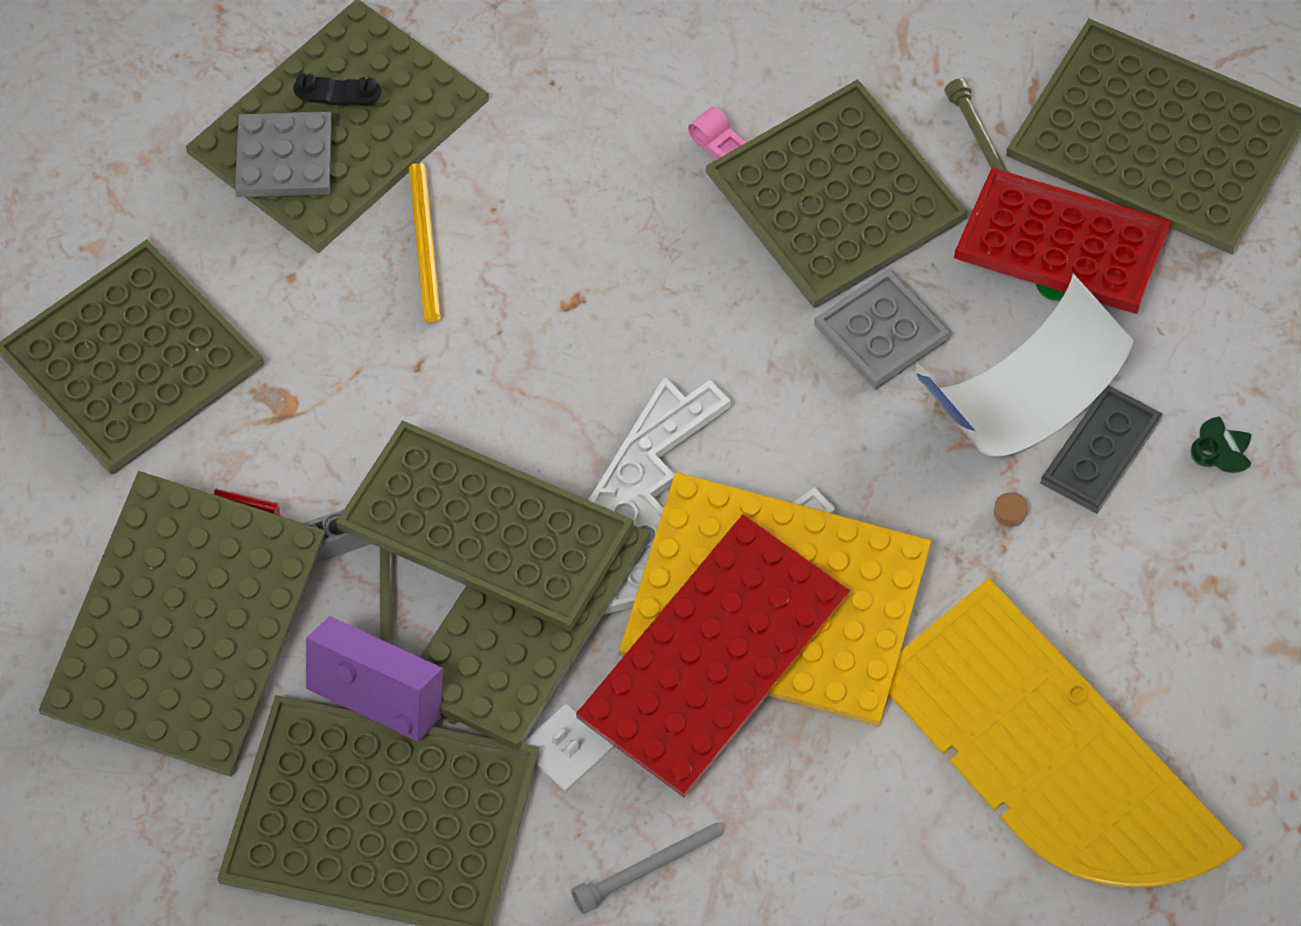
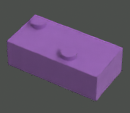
M331 616L306 637V689L415 741H419L441 719L442 667Z

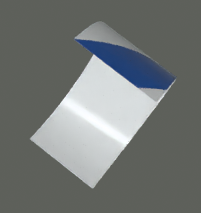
M1073 274L1063 298L1049 318L1023 345L994 367L960 384L941 388L936 385L917 361L916 375L919 381L981 453L996 457L1006 456L1027 449L1046 439L1086 409L1109 385L1123 366L1134 340Z

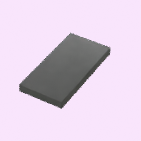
M1108 385L1095 399L1043 474L1040 484L1098 514L1162 420L1163 413Z

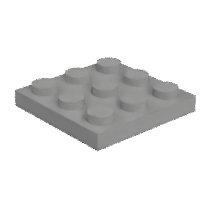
M331 112L239 114L235 181L236 197L330 195Z
M889 269L814 318L815 327L874 389L948 340L950 334L947 328Z

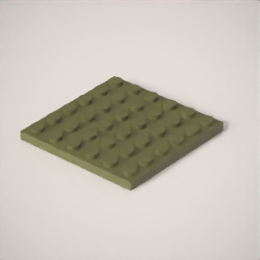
M858 79L706 165L707 175L813 308L966 219L968 213Z
M147 239L0 341L1 358L110 474L117 471L264 365L263 357Z

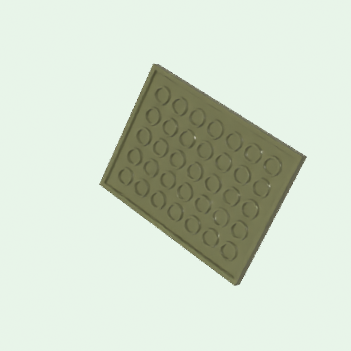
M354 0L186 146L187 154L235 189L239 114L331 112L330 195L245 197L319 254L409 173V166L411 164L420 163L489 101V94L360 0ZM301 73L306 75L310 73L315 77H326L334 80H359L362 77L367 79L372 77L381 87V96L371 106L327 105L303 101L295 95L293 86L296 82V77Z
M1088 18L1009 144L1006 156L1120 206L1170 220L1171 228L1233 255L1301 137V108Z
M138 471L39 708L40 714L231 777L324 542L325 530Z
M275 695L217 877L218 882L223 885L419 926H492L538 760L539 748L521 745L519 750H516L492 738L438 727H432L419 741H415L352 710Z

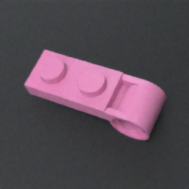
M710 107L688 125V131L692 139L715 160L747 143L729 128L728 119L716 107Z

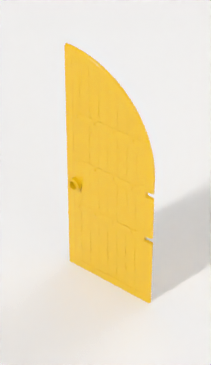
M989 577L901 650L889 696L942 754H945L952 747L958 752L949 762L994 811L1003 804L1009 808L1001 816V819L1032 851L1050 864L1069 874L1095 883L1117 887L1145 888L1170 885L1197 877L1222 865L1244 849L1235 837Z

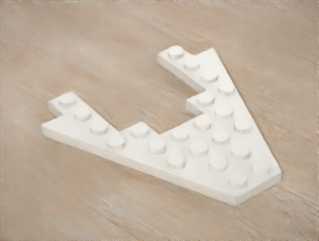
M664 378L588 499L591 502L633 519L634 526L650 532L651 538L603 615L633 607L664 509L654 497L670 487L674 478V473L659 458L731 407L730 399L711 380H708L685 397L667 378ZM815 487L793 502L794 504L836 514L834 506Z

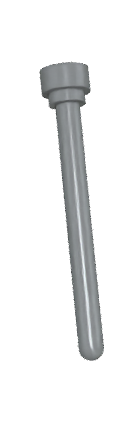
M714 823L595 885L593 883L587 885L582 883L572 888L571 894L575 904L582 914L597 907L596 904L601 901V897L721 836L723 834V826L719 823Z

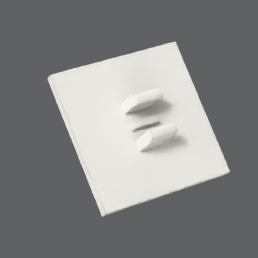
M567 704L562 706L522 743V745L539 748L536 766L565 792L614 749L611 743L578 720L576 712Z

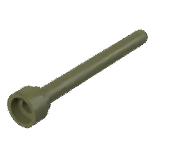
M964 78L951 81L944 88L947 98L951 103L960 107L990 167L1007 172L970 102L972 90L968 82Z
M380 548V639L393 645V553Z

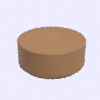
M1004 493L995 502L994 516L1004 526H1018L1027 516V502L1017 493Z

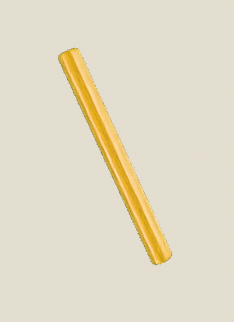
M423 163L409 166L423 317L426 323H437L440 321L441 315L426 168Z

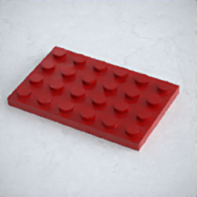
M991 167L957 244L954 259L1062 292H1066L1074 274L1100 303L1137 314L1170 230L1171 221Z

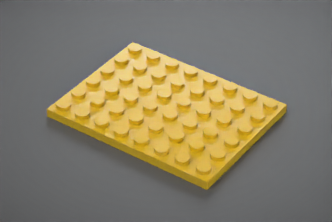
M675 472L619 648V655L624 656L743 514L850 590L848 598L768 696L880 727L932 540Z

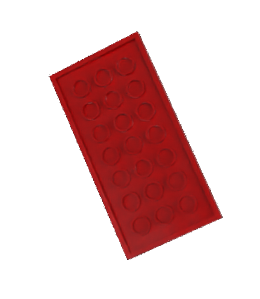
M742 514L577 711L576 718L685 798L848 598L850 590Z

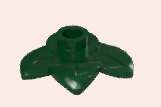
M1221 417L1211 418L1200 427V438L1196 439L1192 444L1191 457L1197 464L1204 467L1216 466L1228 473L1245 471L1251 466L1250 460L1243 455L1250 443L1251 434L1242 431L1225 430ZM1202 451H1209L1212 454H1204Z

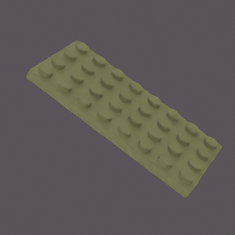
M403 420L336 521L337 528L570 632L634 528V520Z
M634 526L571 632L466 586L420 656V658L443 668L441 714L519 750L651 540L650 532Z

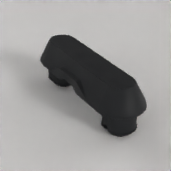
M301 73L296 77V82L293 86L295 95L303 101L327 105L371 106L381 96V87L372 77H369V79L362 77L359 80H334L326 77H315L310 73L308 75Z

